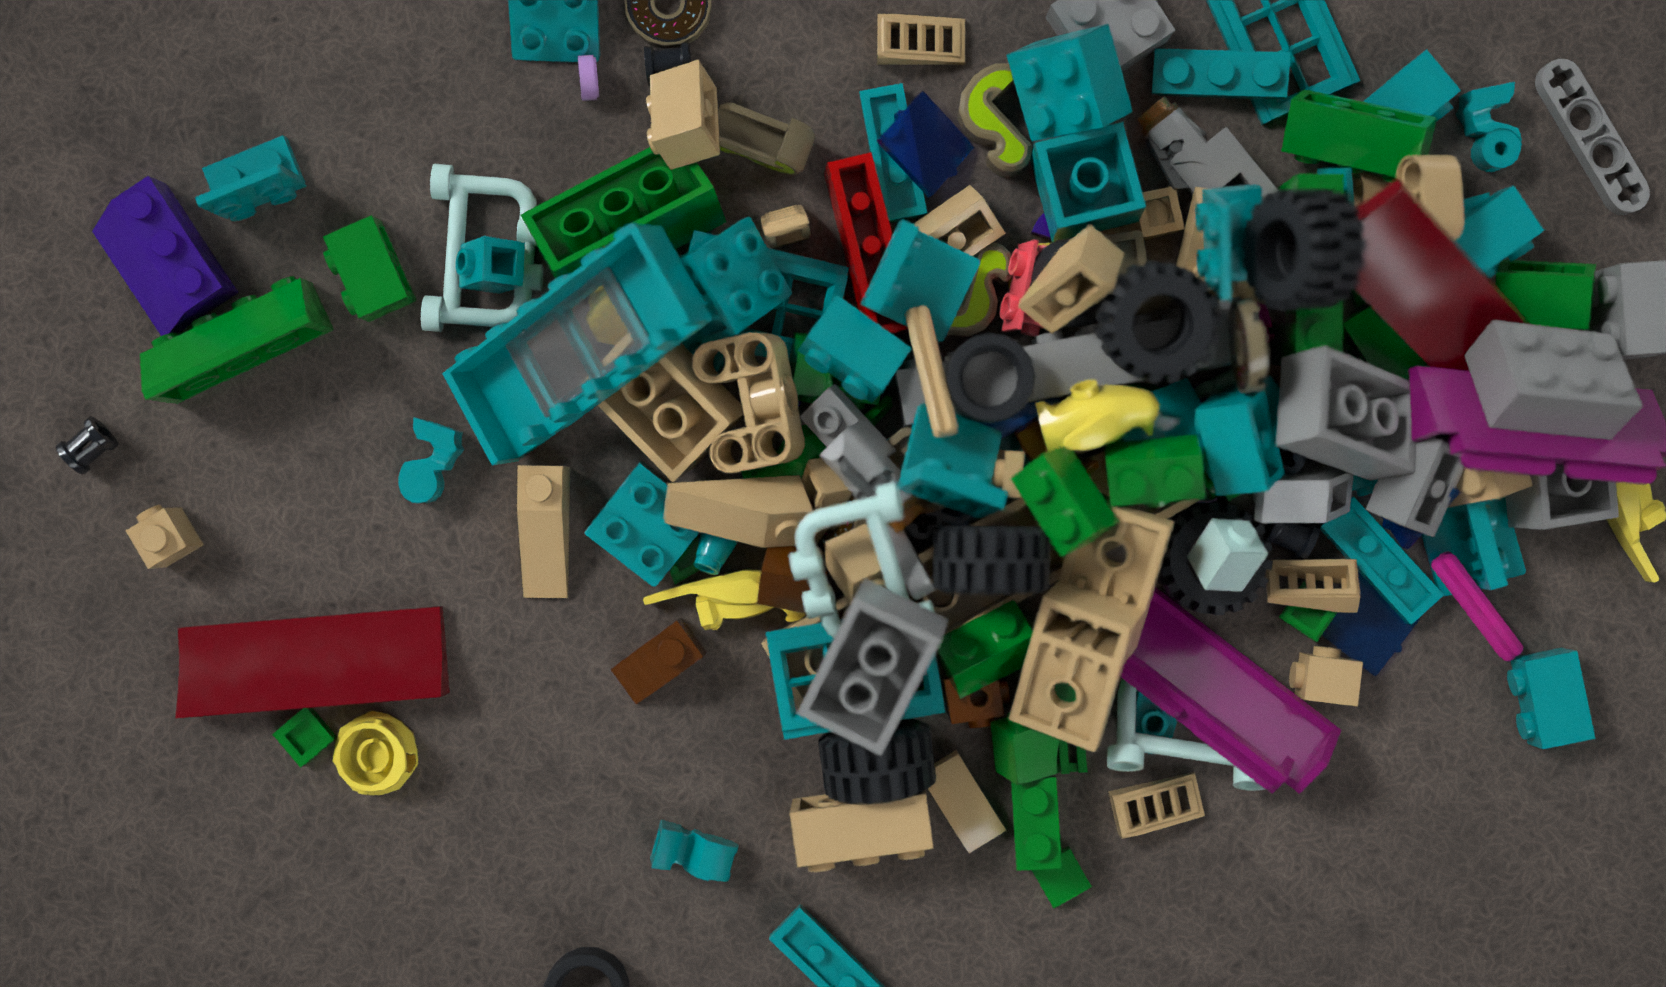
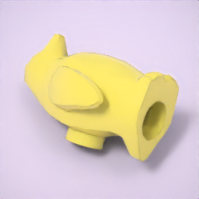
M1085 380L1073 385L1070 389L1072 395L1057 404L1050 405L1045 401L1035 403L1048 451L1063 446L1071 450H1089L1117 442L1129 430L1135 427H1141L1148 436H1151L1153 434L1154 421L1159 411V402L1150 391L1119 385H1098L1096 380Z

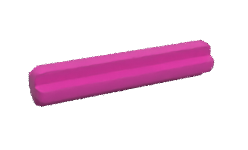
M1446 551L1433 559L1431 563L1432 569L1498 656L1504 661H1511L1523 652V645L1458 558L1451 552Z

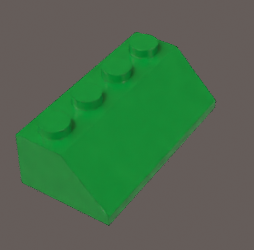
M650 147L521 214L526 227L555 279L565 274H572L582 266L580 261L584 256L594 250L607 247L615 241L614 234L622 227L631 223L662 226L674 249L690 242L694 230L707 233L726 223L715 189L698 163L695 162L670 170L661 155H655Z
M296 276L283 278L271 285V292L259 298L256 295L243 297L231 304L233 310L218 317L217 314L205 315L191 323L193 329L180 335H177L176 332L168 333L151 342L153 348L140 353L141 388L145 400L173 404L181 403L333 331L334 328L313 283L302 278L297 279Z

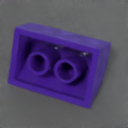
M145 177L112 199L92 230L161 336L173 332L179 333L191 325L193 321L203 317L238 293L168 185L153 177Z

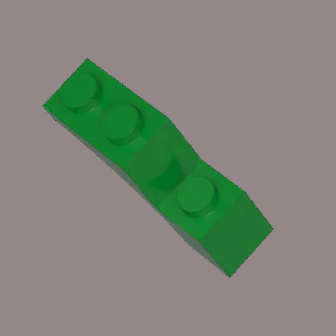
M1065 682L1055 684V692L1061 700L1065 702L1076 701L1075 689L1070 684ZM1011 711L1007 713L1006 718L991 722L995 771L1016 785L1057 774L1056 762L1060 739L1009 720Z

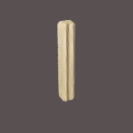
M927 306L910 308L905 313L932 432L937 438L951 436L957 433L958 428L930 310Z

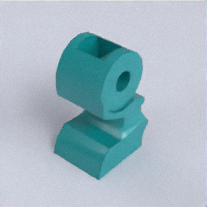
M1515 82L1475 89L1459 96V109L1456 112V117L1464 128L1465 136L1476 139L1471 148V159L1473 164L1484 172H1495L1512 165L1518 159L1521 152L1522 138L1519 128L1496 122L1491 119L1490 115L1492 109H1497L1509 103L1514 95Z
M413 417V431L417 439L430 442L434 450L432 455L426 459L404 462L398 476V484L401 494L412 503H429L438 499L444 491L445 482L441 472L452 470L457 458L464 451L462 446L463 432L422 418Z
M661 819L650 856L651 867L671 870L672 864L676 863L682 865L685 871L696 878L707 881L710 879L726 882L730 880V870L739 845L728 839L702 833L697 829L692 831L685 830L677 823Z

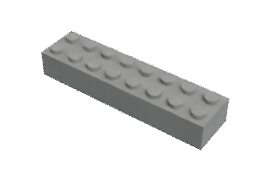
M1234 297L1228 301H1218L1219 306L1215 307V312L1221 315L1222 326H1215L1214 334L1219 335L1220 338L1217 346L1210 344L1207 352L1212 356L1206 363L1199 361L1194 365L1198 370L1196 372L1232 365L1228 342L1229 309L1231 302L1241 300V297ZM1180 309L1170 310L1169 313L1162 315L1163 320L1154 322L1152 314L1135 316L1133 319V333L1136 341L1146 348H1157L1167 344L1173 339L1179 329L1181 322ZM1258 312L1252 313L1254 322H1259ZM1099 323L1081 327L1079 331L1075 332L1076 337L1064 339L1063 331L1038 335L1036 339L1031 340L1032 345L1023 347L1032 359L1036 376L1033 394L1028 402L1069 397L1072 395L1071 387L1085 380H1096L1098 385L1109 384L1119 386L1148 381L1131 376L1114 364L1113 360L1104 353L1101 348L1103 344L1097 338L1095 327H1099ZM956 351L947 353L945 362H942L945 376L948 363ZM988 351V354L977 355L969 360L964 368L962 380L964 389L972 400L980 405L995 406L1004 403L1012 396L1016 389L1017 373L1009 358L1001 353ZM915 359L902 362V370L896 371L894 374L903 428L913 425L917 407L922 403H926ZM952 403L954 413L956 415L964 417L965 415L960 413L955 407V405Z

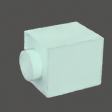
M1212 518L1187 558L1205 590L1243 591L1267 557L1268 552L1250 521Z

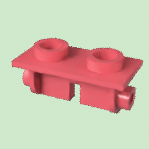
M1038 240L1018 244V248L1011 255L1008 267L1009 274L1012 275L1009 293L1005 294L1000 307V318L1004 319L1001 330L1003 332L1021 330V334L1036 337L1039 335L1040 329H1045L1018 307L1021 298L1030 288L1035 258L1047 246L1038 245Z

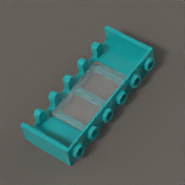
M631 223L619 229L614 234L615 241L605 248L594 250L584 256L580 261L581 267L572 274H565L553 280L548 285L550 291L541 298L532 299L522 304L516 310L518 315L508 323L499 324L487 331L485 341L478 346L470 347L460 352L454 358L456 363L442 373L492 465L518 462L560 430L573 424L664 358L665 354L712 321L704 306V300L662 226Z

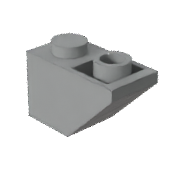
M1310 458L1305 461L1300 471L1293 475L1284 474L1269 491L1253 492L1255 503L1254 521L1260 523H1327L1350 512L1353 474Z

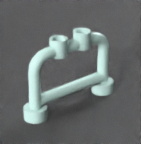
M433 164L430 177L431 198L450 200L443 297L426 295L423 297L421 328L423 331L442 332L444 323L487 327L508 323L518 315L516 310L522 304L532 299V290L542 291L543 264H534L535 247L537 245L521 217L522 213L537 206L536 198L530 188L517 180L454 174L453 165ZM468 193L510 196L516 199L520 205L517 241L525 242L523 287L514 289L513 303L506 309L460 307L462 288H459L460 275L456 271V257L461 249V244L465 243Z
M896 482L876 486L877 496L811 512L798 525L795 533L798 552L790 553L792 573L796 581L806 578L808 580L811 590L803 592V603L807 617L809 619L820 617L826 632L833 638H835L842 621L838 616L833 589L828 585L821 552L814 542V535L821 528L865 518L887 589L910 600L887 526L889 522L904 519L902 499ZM931 600L916 603L935 613Z
M1124 679L1120 681L1117 709V744L1110 745L1107 748L1108 768L1125 772L1142 770L1144 768V752L1234 766L1206 743L1136 733L1137 690ZM1236 766L1233 767V786L1235 788L1248 791L1265 790V788L1257 784Z

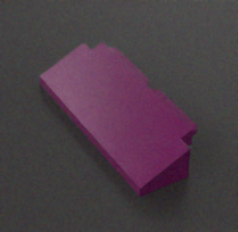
M1415 366L1409 369L1412 441H1422L1441 433L1449 434L1450 455H1460L1461 464L1468 470L1546 476L1554 472L1556 464H1562L1564 472L1572 479L1646 485L1655 481L1656 470L1666 468L1663 457H1666V421L1652 390L1635 388L1643 407L1611 440L1490 428L1470 371Z
M1155 587L1138 646L1124 663L1120 677L1167 714L1173 716L1191 730L1198 738L1261 787L1273 794L1285 782L1300 794L1328 766L1342 730Z

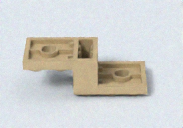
M1105 499L1110 506V500ZM1125 505L1110 506L1120 522L1087 546L1067 554L1059 581L1043 596L1009 720L1092 752H1096L1100 746L1123 665L1138 646L1174 525L1173 521ZM1117 541L1121 543L1127 552L1126 561L1117 563L1110 560L1105 553L1106 542ZM1059 682L1070 684L1075 689L1076 701L1065 702L1061 700L1055 692V684Z

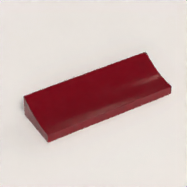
M1400 178L1356 207L1358 210L1356 217L1357 219H1362L1365 227L1362 235L1363 239H1367V250L1363 252V259L1366 260L1364 271H1359L1360 282L1355 290L1430 367L1470 371L1464 355L1492 320L1531 325Z
M443 606L178 628L179 679L175 719L438 698L450 693Z

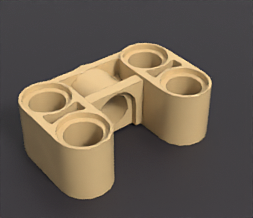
M1408 155L1403 158L1399 163L1396 179L1400 178L1447 232L1457 240L1464 228L1462 175L1459 162L1452 155ZM1364 170L1360 174L1352 173L1355 207H1358L1391 184V182L1383 180L1381 178L1382 174Z
M748 333L701 345L695 351L692 358V367L695 374L700 380L707 383L738 381L747 427L724 432L712 441L710 457L713 464L723 472L733 473L786 463L797 459L805 447V438L798 410V394L792 379L785 342L779 336L770 333ZM760 342H763L768 350V357L763 365L756 361L754 352ZM718 351L725 358V368L721 374H718L713 366V359ZM777 431L785 439V449L781 455L772 446V438ZM735 440L743 448V456L739 463L731 455V445Z

